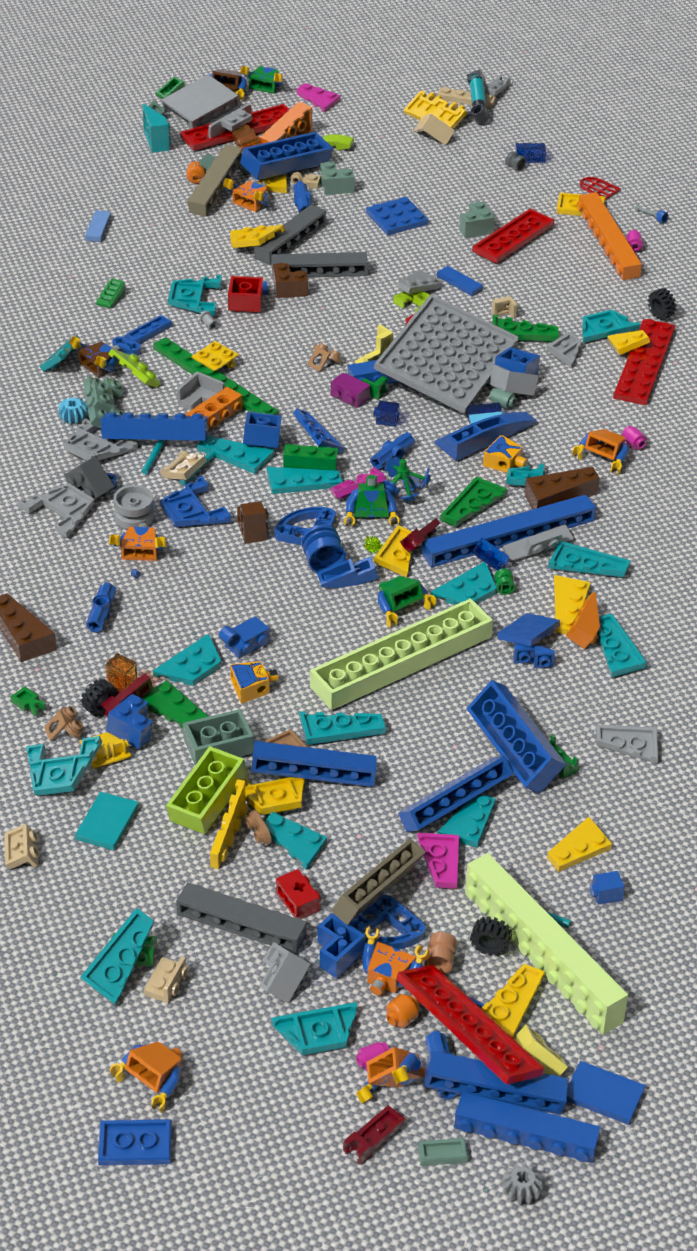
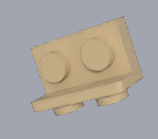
M24 824L4 833L5 865L12 869L29 862L34 868L37 867L40 856L37 832L32 830L27 824Z
M181 956L178 962L162 957L143 990L144 996L169 1003L172 996H176L179 990V983L188 974L189 968L186 966V957Z

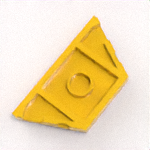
M284 224L274 226L260 225L256 228L245 227L239 230H231L230 240L232 248L261 245L267 240L274 238V233L284 232Z

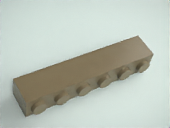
M225 144L223 149L219 151V155L213 160L211 167L207 169L205 176L201 178L199 185L187 200L189 213L205 217L208 215L225 189L223 186L225 178L231 179L240 166L242 148Z
M409 838L344 892L331 911L346 925H349L412 871L426 851Z

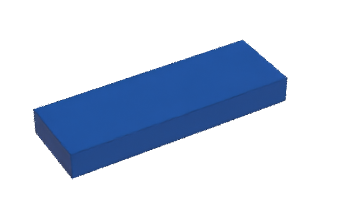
M449 266L437 272L438 278L471 296L483 290L482 284Z
M159 315L125 334L124 337L141 344L172 327V321Z

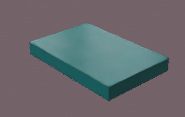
M100 791L75 833V840L114 850L139 807L138 801Z

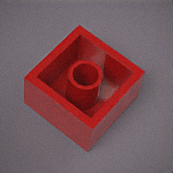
M231 276L228 289V311L261 312L263 277Z

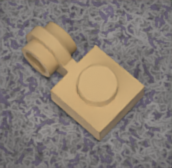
M296 172L292 174L291 181L293 184H296L297 181H303L307 188L318 189L321 176L306 174L303 177L301 173Z

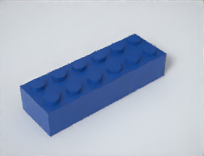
M317 132L243 148L240 164L256 180H261L320 166V163L330 162L333 148Z
M491 680L466 708L500 755L506 757L511 770L525 788L540 794L566 765L505 685Z

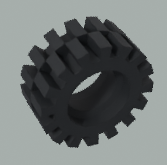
M661 288L650 293L649 299H647V302H649L648 307L651 308L650 312H653L652 315L656 316V319L659 320L674 315L677 310L675 308L677 304L674 303L676 299H673L674 295L670 294V290H667V288Z
M100 678L99 681L97 679L94 680V684L90 683V687L84 690L86 693H82L81 696L83 697L81 705L95 717H102L106 711L101 706L102 703L111 696L115 698L119 693L117 688L110 682Z
M487 916L486 919L481 917L480 920H476L470 935L471 945L475 946L477 951L481 949L482 954L487 952L488 956H492L493 953L495 956L503 955L509 948L513 935L512 929H509L510 926L508 924L504 925L505 921L501 920L499 922L496 917H494V920L491 919V916Z

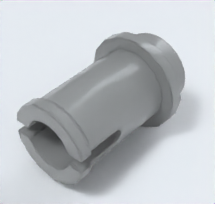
M209 311L200 313L199 317L202 323H205L210 330L217 328L218 322L214 320Z

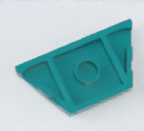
M612 309L586 315L582 318V342L585 343L603 339L609 335L639 330L640 323L637 321L632 323L628 321L629 317L621 315Z
M483 562L430 591V595L444 598L446 603L457 605L470 598L476 604H479L495 595L497 588L486 562Z
M206 634L155 668L153 676L159 678L162 675L170 677V681L194 686L221 667V659L210 635Z
M357 1002L271 1017V1023L301 1055L347 1047L356 1016Z

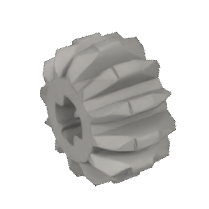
M515 1163L513 1168L508 1167L506 1174L502 1177L504 1195H509V1201L516 1199L519 1205L522 1201L529 1205L532 1199L537 1200L539 1198V1194L543 1190L541 1173H536L535 1166L528 1168L526 1163L523 1167H520L517 1163Z

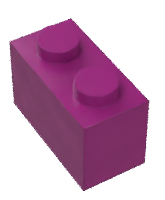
M342 372L330 382V395L358 408L370 399V385Z

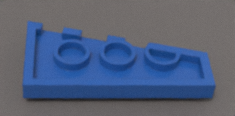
M296 408L293 414L298 419L297 421L305 428L319 447L338 448V453H343L345 447L308 411Z

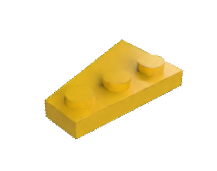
M588 817L547 853V859L560 872L611 850L612 843L592 819Z

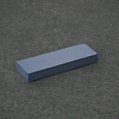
M95 210L85 235L86 241L101 242L110 220L111 212Z

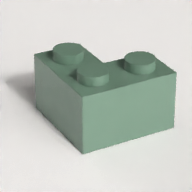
M335 162L320 163V176L324 195L355 193L353 169L337 170Z
M484 201L470 203L469 212L460 214L459 231L464 238L487 235L494 232L495 217Z

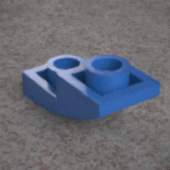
M514 644V664L533 663L534 668L554 667V650L536 645L530 647Z

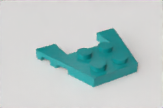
M216 275V278L211 279L206 276L202 277V280L193 281V278L172 281L168 305L198 313L209 311L212 316H215L216 303L201 302L204 288H221L222 275Z
M100 736L83 738L79 755L44 759L46 752L44 744L26 746V752L29 757L28 763L31 769L32 787L35 795L75 791L102 745L103 741Z

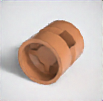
M445 932L432 934L428 944V950L431 955L429 959L425 960L424 965H434L443 974L449 973L454 963V955L456 954L458 944L457 939Z

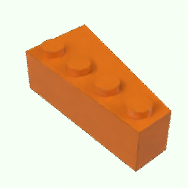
M300 101L296 103L260 137V144L312 133V107Z

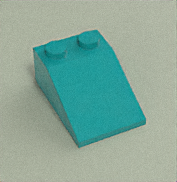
M142 104L143 130L151 152L169 151V145H171V137L168 133L171 132L170 123H167L163 115L146 104Z

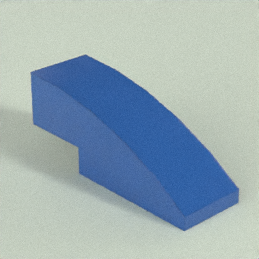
M370 556L355 563L348 559L317 572L322 588L355 586L379 578Z

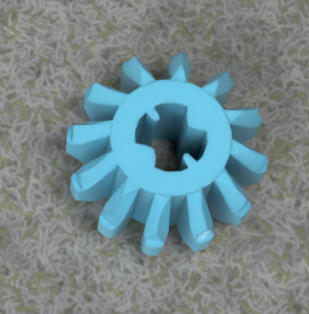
M69 397V399H63L59 403L60 419H63V422H69L70 424L75 422L77 424L78 421L82 422L87 418L88 408L82 398Z

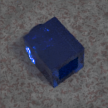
M380 400L378 407H375L373 417H376V424L396 427L400 417V403Z

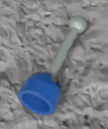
M640 205L635 206L636 211L641 210L654 215L659 223L664 224L668 220L669 214L666 211L660 210L655 213L642 208Z

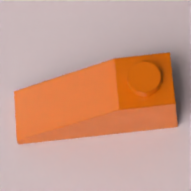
M594 592L585 600L566 634V637L583 649L589 643L593 645L599 636L596 634L600 624L597 597Z

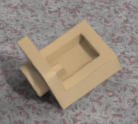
M511 296L492 300V315L510 314L512 318H516L518 305Z

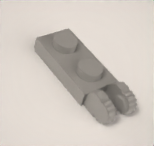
M498 75L495 80L485 86V94H490L491 96L498 95L510 85V78H505L502 82V76Z

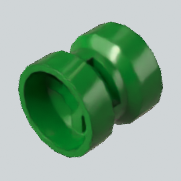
M498 570L494 575L498 593L502 595L511 594L515 590L511 570Z

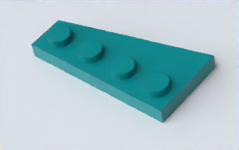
M208 436L205 441H200L197 444V450L206 454L214 451L216 454L215 458L253 474H256L275 456V450L258 446L250 447L247 444Z
M613 614L599 616L600 628L597 631V635H599L598 638L611 678L646 668V660Z
M299 711V719L307 745L386 733L382 714L355 713L354 716H348L336 712V715H324V712H316V715L306 714V711Z

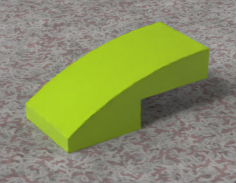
M331 134L323 136V139L330 146L335 145L337 150L351 148L355 141L353 137Z

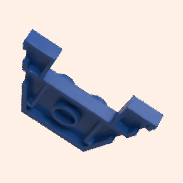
M199 476L193 484H186L183 490H176L160 500V507L174 527L232 522V516L225 507L207 512L195 494L209 490V484L203 476Z

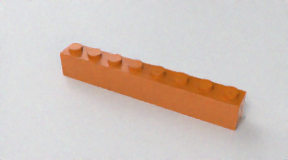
M597 192L579 195L577 209L588 223V227L592 230L594 237L599 241L600 247L604 249L611 265L615 267L616 273L620 275L622 280L640 277L641 262Z

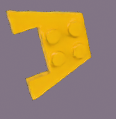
M246 777L244 780L246 801L260 815L301 808L305 778L289 777L250 785Z

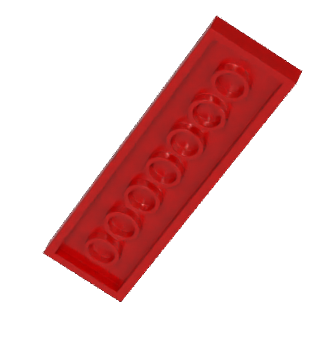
M280 104L251 112L252 121L234 131L227 130L212 139L209 138L210 124L181 131L180 138L193 151L212 147L230 140L265 132L290 109L285 104Z
M643 319L639 331L643 330L649 337L650 343L630 351L614 391L613 399L647 405L675 331L674 324L654 321L652 319Z
M434 965L398 972L396 980L506 1085L542 1076L544 1067Z

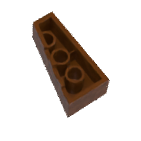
M586 467L526 478L524 495L532 510L582 495L591 497L598 494L599 476L594 467Z
M8 593L0 595V630L20 662L57 650L55 633Z

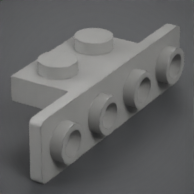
M248 103L210 124L209 138L212 139L227 130L234 131L252 121L251 104Z
M562 525L504 545L502 549L509 556V561L513 562L557 547L560 541L571 542L573 541V536L567 526Z

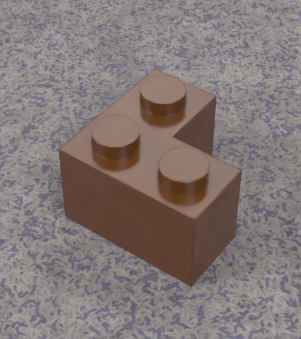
M289 263L272 264L276 298L308 296V277L306 271L290 272Z
M262 501L240 504L237 507V522L244 544L266 541V533H269L266 519L269 516L268 510L264 508Z

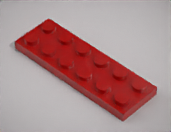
M530 208L473 245L472 252L498 263L552 227L555 219Z

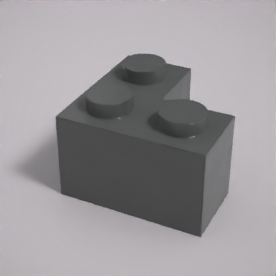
M96 456L64 474L67 483L76 488L82 486L84 493L94 499L115 487Z

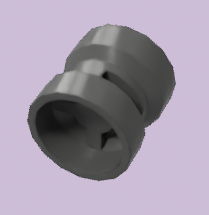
M512 151L506 156L505 164L517 171H521L526 164V158L521 155L518 156L517 153Z

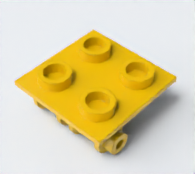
M213 341L191 356V358L213 371H217L224 365L228 368L235 367L236 362L234 358L239 356V354L217 341Z
M108 732L96 735L100 736L103 742L90 764L95 769L130 758L131 754L127 748L129 747L127 739H119Z

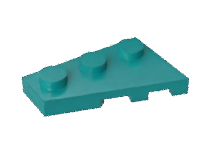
M70 339L39 366L43 372L49 368L50 370L54 369L59 365L58 362L64 360L68 353L75 350L69 344Z
M479 794L470 799L437 834L459 835V843L477 848L495 806L496 798Z
M271 812L264 822L269 830L271 840L278 846L282 845L293 859L296 858L301 862V866L306 870L327 842L326 836L274 812Z

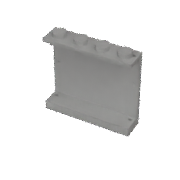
M208 74L161 100L162 106L165 108L164 112L172 109L189 121L190 129L214 123L241 108L239 95Z

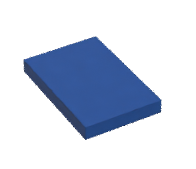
M526 613L499 631L498 639L531 647L560 626V620Z
M580 1060L567 1087L566 1101L629 1125L644 1093L645 1085Z
M171 1119L100 1120L98 1165L170 1164Z

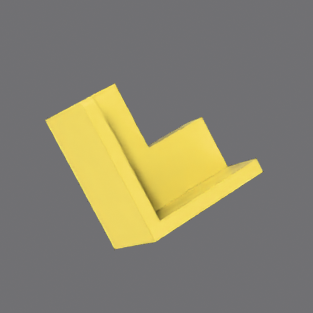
M381 324L378 325L376 350L355 360V364L378 360L392 343L393 332Z
M525 1025L513 1038L544 1067L543 1074L560 1077L568 1068L565 1060L549 1048L544 1039L528 1025Z

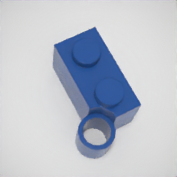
M254 616L234 628L230 626L223 627L219 632V638L225 642V647L240 659L270 642V628Z

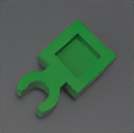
M26 686L10 696L11 702L24 712L30 709L34 716H38L37 708L46 710L45 702L39 700V695Z

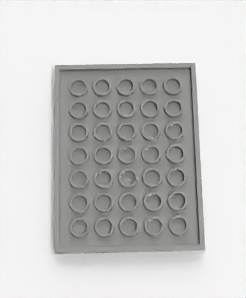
M431 294L375 362L374 369L457 411L465 413L489 381L492 367L495 365V357L509 347L513 348L519 337Z

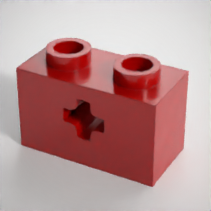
M299 869L276 878V893L293 917L303 919L319 912L321 896L316 889L312 888L306 875L303 876Z

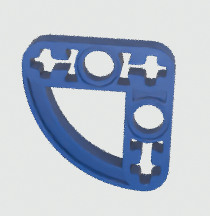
M308 507L293 511L277 523L274 529V537L281 542L301 545L302 537H297V535H303L309 528L292 526L293 524L317 518L314 526L325 524L333 527L336 520V512L327 507Z
M382 895L349 924L355 929L358 927L357 930L365 935V943H368L366 929L370 926L372 930L386 920L402 935L379 937L375 940L374 944L376 945L377 942H380L398 950L421 942L425 938L426 931L424 923L390 895ZM373 914L376 918L368 920L364 916ZM397 916H404L406 920L398 921L395 918Z

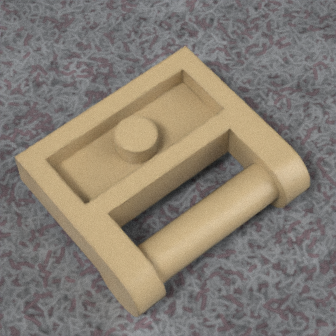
M181 451L170 465L160 470V473L164 478L187 480L207 460L205 455L188 454L186 451Z

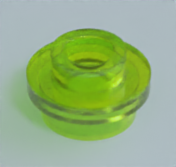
M367 536L364 539L363 546L366 550L372 553L380 550L381 544L377 537Z

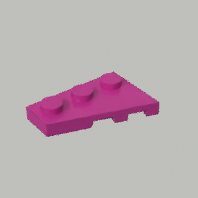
M304 83L297 88V95L306 101H312L313 105L321 107V111L324 113L340 101V95L308 83Z
M374 467L370 469L369 474L361 473L357 475L356 480H346L330 488V491L335 498L343 499L348 497V494L352 493L353 490L357 489L358 484L366 483L367 475L377 476V483H381L386 478L383 472Z
M417 833L419 846L426 851L423 856L435 887L457 889L459 835Z

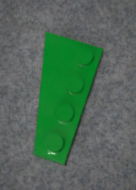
M493 314L492 324L518 336V340L553 342L559 338L558 326L543 323L533 325L526 320L517 322L513 321V318L506 317L501 319L498 318V315Z
M476 476L440 515V521L456 527L507 495L508 489Z
M167 680L154 687L141 698L148 702L150 712L165 716V719L169 722L179 723L181 728H183V723L209 717Z

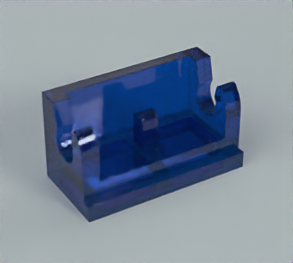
M515 143V153L518 156L525 157L526 163L546 162L545 143Z

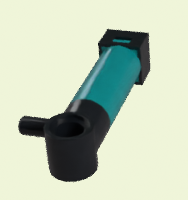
M479 69L467 74L472 108L463 119L472 116L478 125H482L489 120L485 98L486 79Z

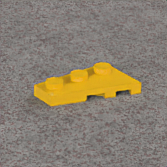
M397 525L375 556L374 563L407 577L411 552H407L400 541L412 531Z

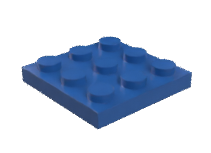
M401 197L400 199L366 207V213L387 236L428 225V218L408 197Z

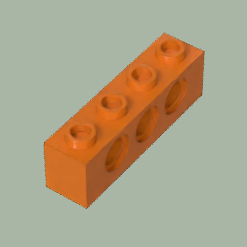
M226 387L185 415L192 416V414L201 413L203 416H208V431H210L242 409V395Z

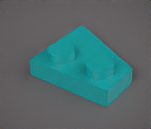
M539 464L538 468L530 469L529 466L508 469L506 484L525 486L526 478L543 475L544 464Z

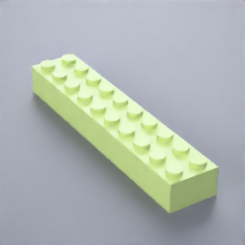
M470 598L311 669L310 688L330 710L336 709L491 638L493 620Z
M489 853L468 863L465 893L470 900H473L478 905L481 912L491 916L492 920L496 917L499 922L503 920L505 921L504 925L508 924L510 926L509 929H512L513 934L511 941L516 944L523 955L533 962L535 968L545 971L544 975L548 981L561 991L564 998L570 1000L576 1010L589 1020L593 1028L598 1029L604 1035L623 1024L628 994Z

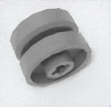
M128 485L116 491L113 498L115 521L119 526L128 529L129 527H138L140 523L150 525L153 522V494L148 488L140 485Z

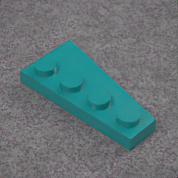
M266 467L272 494L330 489L342 483L340 471Z
M560 541L548 563V568L625 577L631 560Z
M136 908L81 975L80 979L116 1006L154 925V920Z

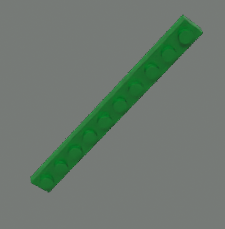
M165 337L153 343L155 351L193 375L195 372H200L224 382L225 388L229 387L241 394L242 408L248 412L279 415V410L219 371H213L191 358L193 354Z

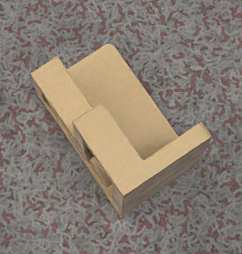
M433 114L422 116L414 129V132L424 130L443 145L447 144L455 131Z

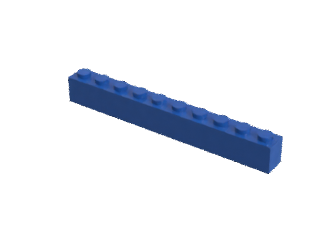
M587 495L564 500L426 539L422 542V555L430 567L433 568L487 552L481 548L483 539L499 549L509 543L562 525H566L569 529L595 521L596 506Z

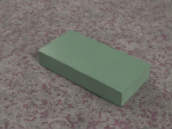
M465 1138L418 1141L420 1166L468 1163Z

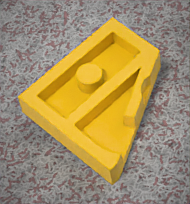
M643 330L607 336L608 342L619 355L650 343L649 337Z

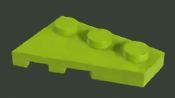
M114 349L110 350L109 355L112 358L120 359L119 363L132 370L131 373L143 383L156 388L159 387L161 382L156 378L157 375L148 370V366L140 361L139 356L133 353L129 355Z

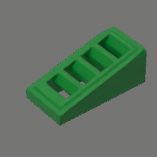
M173 77L155 95L164 99L184 88L185 82Z
M111 278L97 299L96 305L111 309L126 292L125 282Z

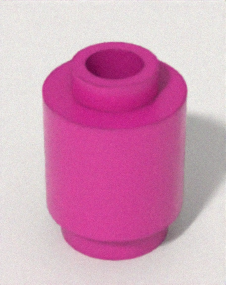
M637 230L629 231L626 235V240L633 251L638 252L643 247L642 235Z
M628 426L622 432V436L626 438L625 442L633 449L639 450L646 445L647 437L636 427Z
M379 1041L360 1048L356 1055V1062L360 1068L367 1071L366 1062L388 1051L390 1048L386 1042L380 1043Z

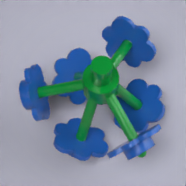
M398 457L394 459L389 458L386 461L385 471L394 479L391 482L384 480L381 483L384 484L385 489H389L393 495L397 496L399 489L395 484L401 479L407 495L400 496V499L412 502V500L416 499L415 496H418L420 493L411 492L416 487L421 486L423 488L425 484L428 485L431 481L430 469L428 468L425 475L422 476L411 472L405 459L400 460Z

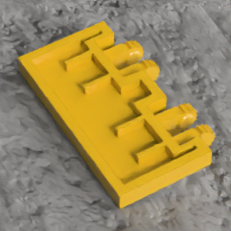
M422 90L403 109L405 114L418 120L422 116L433 114L452 129L467 115L465 106L460 105L458 107L456 102L449 106L447 101L442 100V96L438 95L435 97L436 94L433 92L426 95V92Z

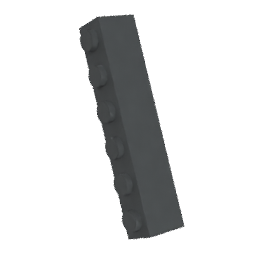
M312 204L284 224V232L274 233V238L267 240L261 245L254 246L255 259L271 265V254H286L326 224V210Z
M367 252L271 254L272 264L289 263L290 272L306 271L308 278L368 276Z
M187 882L176 900L177 915L269 946H272L273 942L296 955L307 936V921L222 894L218 891L203 888L200 885Z

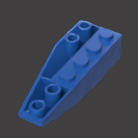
M527 412L500 414L460 428L435 440L434 443L454 460L458 461L491 445L500 435L508 437L537 423V420Z

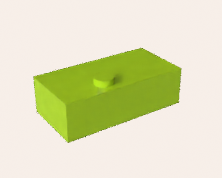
M209 746L166 804L170 821L206 834L229 802L231 795L235 794L237 779L244 781L247 777L248 772L245 760Z

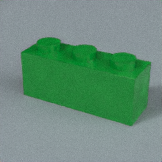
M285 444L283 468L337 471L338 448Z

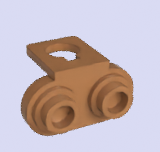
M319 343V345H314L313 349L315 351L307 365L321 372L328 358L340 363L341 353L334 349L328 352V346ZM322 354V361L316 366L314 359Z
M72 706L62 707L45 725L44 729L49 740L53 741L64 728L74 738L78 739L82 736L84 726L77 720V711ZM56 722H59L56 730L52 733V725Z
M250 811L245 820L247 827L254 830L256 842L265 846L271 844L273 840H271L269 830L258 811Z

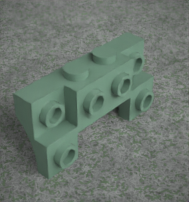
M91 376L86 378L83 384L91 425L101 428V418L107 412H116L117 415L125 413L115 409L113 396L120 398L123 395L122 386L119 381L108 377L103 382L99 378Z

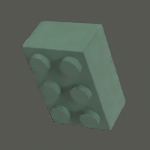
M241 709L183 723L184 742L195 765L209 746L237 757L253 753L254 736Z

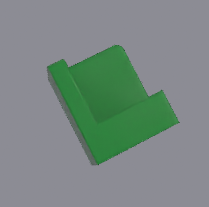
M381 376L376 382L365 378L361 380L370 385V397L378 400L387 392L388 378Z

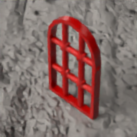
M584 177L580 180L579 184L580 188L586 192H595L589 188L596 190L599 196L605 197V200L618 193L621 189L596 177ZM583 181H588V182H591L592 184L589 185V184H587V183H584ZM594 185H597V186H599V187H602V189L600 190V189H597V188H595V187H593V186H594ZM606 189L612 193L608 194L604 190Z

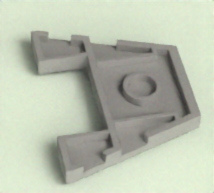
M86 418L82 421V425L76 428V432L72 433L64 443V450L85 461L94 456L98 460L138 449V443L130 439H122L113 444L92 434L97 430V427L91 425L90 420Z
M68 483L48 490L47 494L32 495V499L26 501L20 499L18 500V507L29 514L42 505L65 518L55 524V531L67 538L94 506V498Z

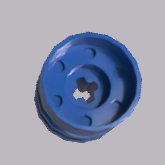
M316 525L309 528L303 534L301 546L310 569L315 573L346 560V553L339 534L331 525Z

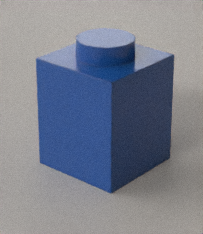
M613 871L593 875V881L590 884V894L592 897H595L598 905L623 901L625 886L619 872Z

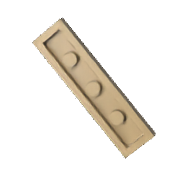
M440 87L437 96H442L444 101L472 105L470 92ZM485 94L486 107L493 108L496 96Z

